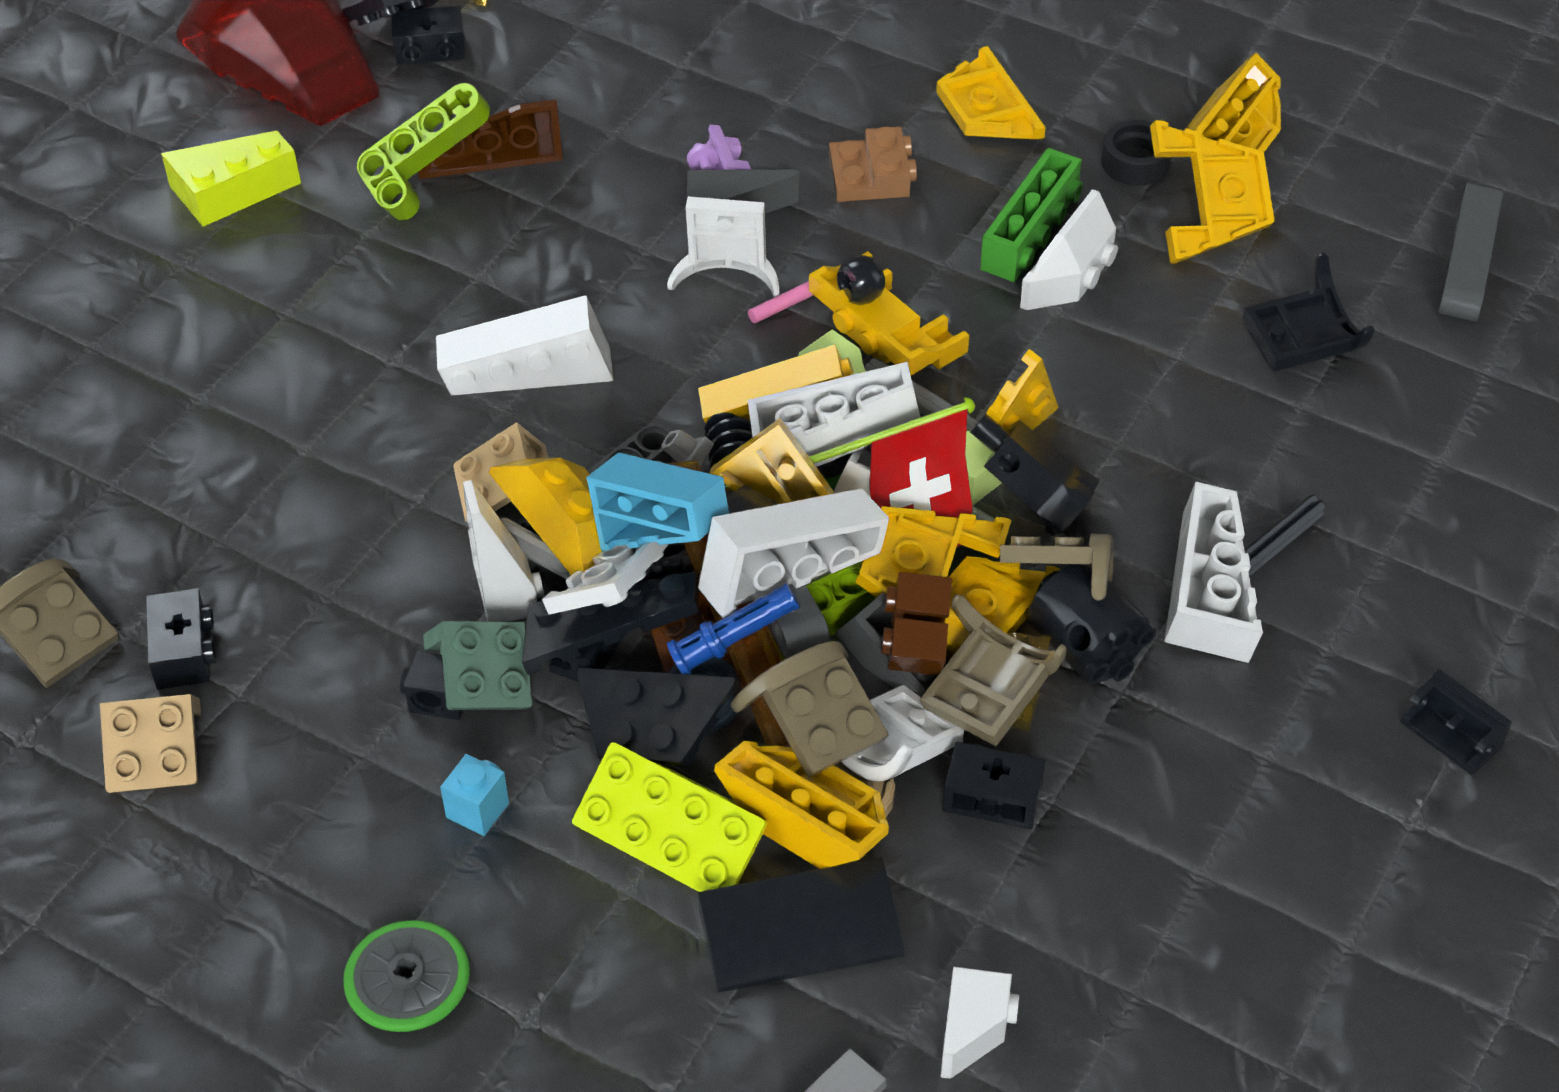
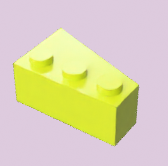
M277 130L161 153L170 188L203 227L301 184L295 151Z

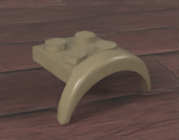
M1091 534L1089 546H1083L1084 538L1055 537V546L1040 545V537L1011 536V545H1000V563L1092 564L1091 594L1095 600H1102L1106 597L1108 581L1112 583L1113 537L1111 534Z
M63 559L41 561L16 574L0 586V635L46 689L118 640V632L71 579V577L76 579L79 576V572L73 565Z
M955 595L951 602L952 608L970 634L920 700L923 709L997 746L1047 677L1058 670L1065 660L1067 649L1063 644L1055 651L1042 650L1025 644L985 619L972 607L964 596Z
M837 641L818 644L776 664L745 686L730 704L733 711L740 712L763 696L808 778L884 741L889 736L847 661L849 655L842 643Z

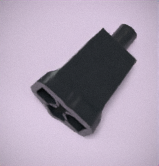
M984 414L970 431L974 437L992 451L984 467L1045 521L1046 531L1052 536L1062 533L1091 500L1100 479L1073 464L1022 421L1019 420L1011 431L1008 432L989 415Z

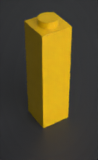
M832 345L700 387L698 391L703 420L707 423L708 419L719 413H732L740 418L750 420L747 400L854 375L852 364L849 358L842 359L836 345Z

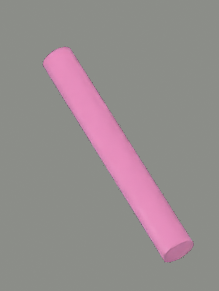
M809 281L749 309L748 316L750 320L755 324L814 296L809 292Z

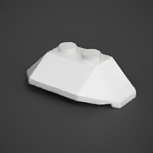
M1091 190L1040 256L1033 269L1024 277L1020 308L1031 310L1077 302L1088 288L1093 289L1096 286L1102 269L1105 266L1110 267L1118 251V246L1114 244L1116 227L1100 192Z

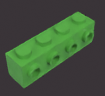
M1051 148L1046 149L983 235L980 270L1015 282L1023 270L1030 269L1036 251L1039 247L1044 248L1047 245L1053 227L1063 222L1068 206L1071 202L1076 203L1082 193L1083 182L1079 181L1082 159Z

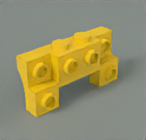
M868 251L862 254L873 258V255ZM841 265L833 267L822 266L809 274V292L833 311L832 318L836 328L853 339L867 355L878 358L886 364L891 361L895 365L908 362L910 375L912 376L930 364L939 370L968 352L969 334L962 331L953 336L948 331V317L944 314L920 328V316L889 291L892 289L893 272L888 268L883 270L885 287L881 296L872 303L865 305H856L848 302L849 298L844 290L839 289L837 273Z

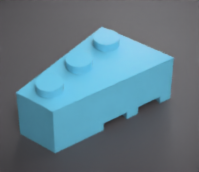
M619 452L587 476L601 551H608L620 545L636 548L648 542H657L658 545L699 541L709 533L712 517L729 514L724 479L721 476Z

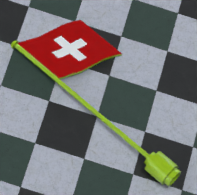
M964 398V403L809 456V458L815 464L872 444L870 495L871 499L880 508L885 506L935 511L936 516L958 518L960 513L972 514L973 506L965 453L967 412L970 414L974 411L975 403L970 398Z

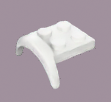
M688 196L686 221L689 254L671 272L667 282V289L674 290L686 277L702 270L733 268L759 277L768 285L773 298L778 296V277L773 266L766 258L765 203Z
M901 685L870 700L889 736L884 741L842 761V763L862 778L875 782L885 781L955 747L956 742L962 743L964 729L923 709L921 697L905 685Z

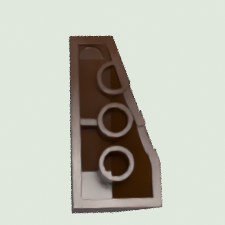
M557 100L519 104L489 116L482 126L418 171L419 179L562 161Z

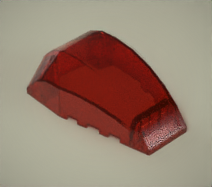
M191 0L176 31L177 39L214 73L222 77L227 74L234 77L236 84L246 89L251 86L261 91L262 97L271 102L277 99L285 103L287 110L319 126H323L379 97V90L366 58L337 0Z

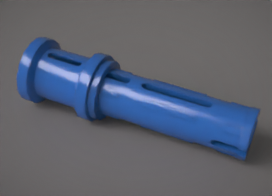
M785 583L773 592L755 600L716 623L712 621L701 623L698 631L678 642L672 639L667 642V647L680 672L684 675H691L694 667L714 656L718 659L724 657L725 653L728 652L727 647L801 607L792 589L788 586V583Z

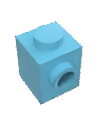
M468 754L464 755L440 786L446 818L483 836L486 835L509 804L504 771L489 760L480 761Z

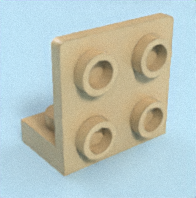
M516 422L454 463L455 477L466 522L467 510L463 489L464 481L472 480L495 512L511 502V500L490 476V468L521 459L549 458L546 445Z
M186 694L100 703L105 789L107 792L117 793L198 783L194 717L201 716L200 698Z

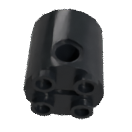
M1070 564L1060 571L1050 573L1039 584L1028 609L1027 620L1031 627L1054 650H1057L1063 644L1067 649L1065 661L1086 682L1097 684L1113 678L1116 682L1125 679L1134 669V658L1143 647L1147 646L1155 638L1156 628L1109 581L1106 597L1102 600H1095L1091 594L1092 564Z

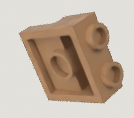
M901 126L865 129V140L829 143V158L837 202L910 197V182L917 179L915 159L907 158L912 156L910 135L903 136Z

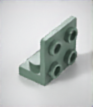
M442 621L423 634L424 651H436L442 655L446 706L449 710L528 709L532 706L530 675H527L522 664L525 640L524 622Z

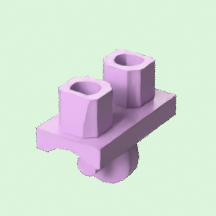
M710 124L708 128L710 135L707 143H696L687 154V162L691 170H751L748 161L738 160L741 154L739 139L725 137L720 125Z

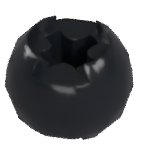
M865 255L853 256L840 266L837 273V283L839 289H843L849 298L848 302L856 305H865L872 303L881 296L885 287V276L883 270H878L873 258Z

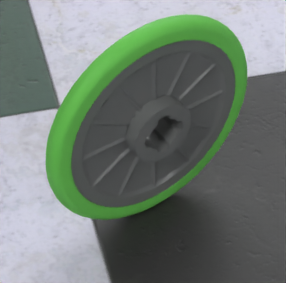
M418 920L391 923L369 934L353 950L344 972L345 995L354 1012L362 1020L376 1028L392 1032H409L423 1029L442 1020L461 1001L469 981L470 967L468 956L460 941L451 932L439 925ZM408 972V974H412V977L406 979L401 974Z

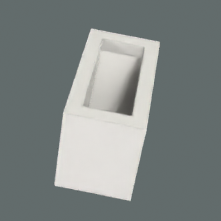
M953 967L941 1078L951 1079L1004 1042L1006 1024H1016L1019 994L1010 993L1012 974Z

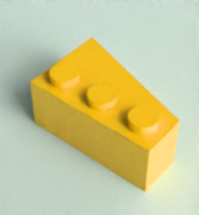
M781 418L713 465L709 473L723 477L724 484L734 491L745 485L776 501L777 505L835 494Z

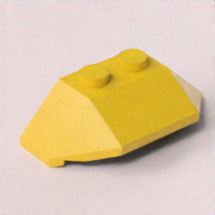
M1255 52L1211 95L1186 128L1198 131L1199 136L1218 141L1221 138L1265 152L1281 130V103L1278 90L1281 88L1280 77Z
M559 457L521 459L490 468V476L570 575L576 571H583L584 573L587 569L595 566L592 558L602 551L600 549L587 476L590 474L585 467Z
M743 741L714 765V772L734 803L767 821V826L763 832L765 836L819 869L860 860L889 833V825L885 817L880 792L836 766H832L808 778L790 747L777 745L758 746L757 742Z

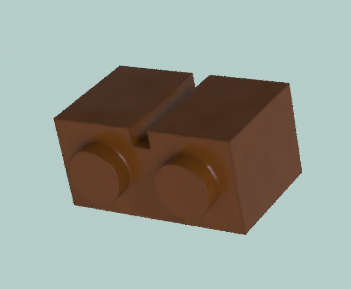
M899 572L895 587L887 586L884 612L892 613L891 628H883L881 654L888 655L887 670L930 675L940 674L946 661L948 624L945 623V618L949 617L952 578Z

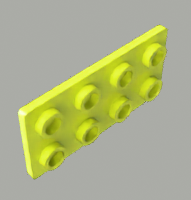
M614 742L610 743L572 819L573 825L698 892L738 885L767 826L766 820L737 806L729 798L669 767L652 762Z

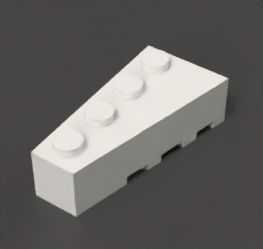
M586 295L436 336L437 370L451 395L613 381L610 347Z
M908 362L747 400L752 437L781 418L808 456L921 418ZM872 444L817 462L814 465L818 467Z
M1195 482L1182 516L1164 642L1249 663L1263 634L1261 620H1257L1255 606L1257 598L1255 588H1251L1249 578L1251 565L1249 554L1244 551L1243 538L1245 533L1237 491Z
M862 488L712 517L698 589L724 619L736 612L737 606L762 598L785 583H788V585L793 584L797 589L811 583V579L820 571L828 569L831 573H834L881 553L889 517Z

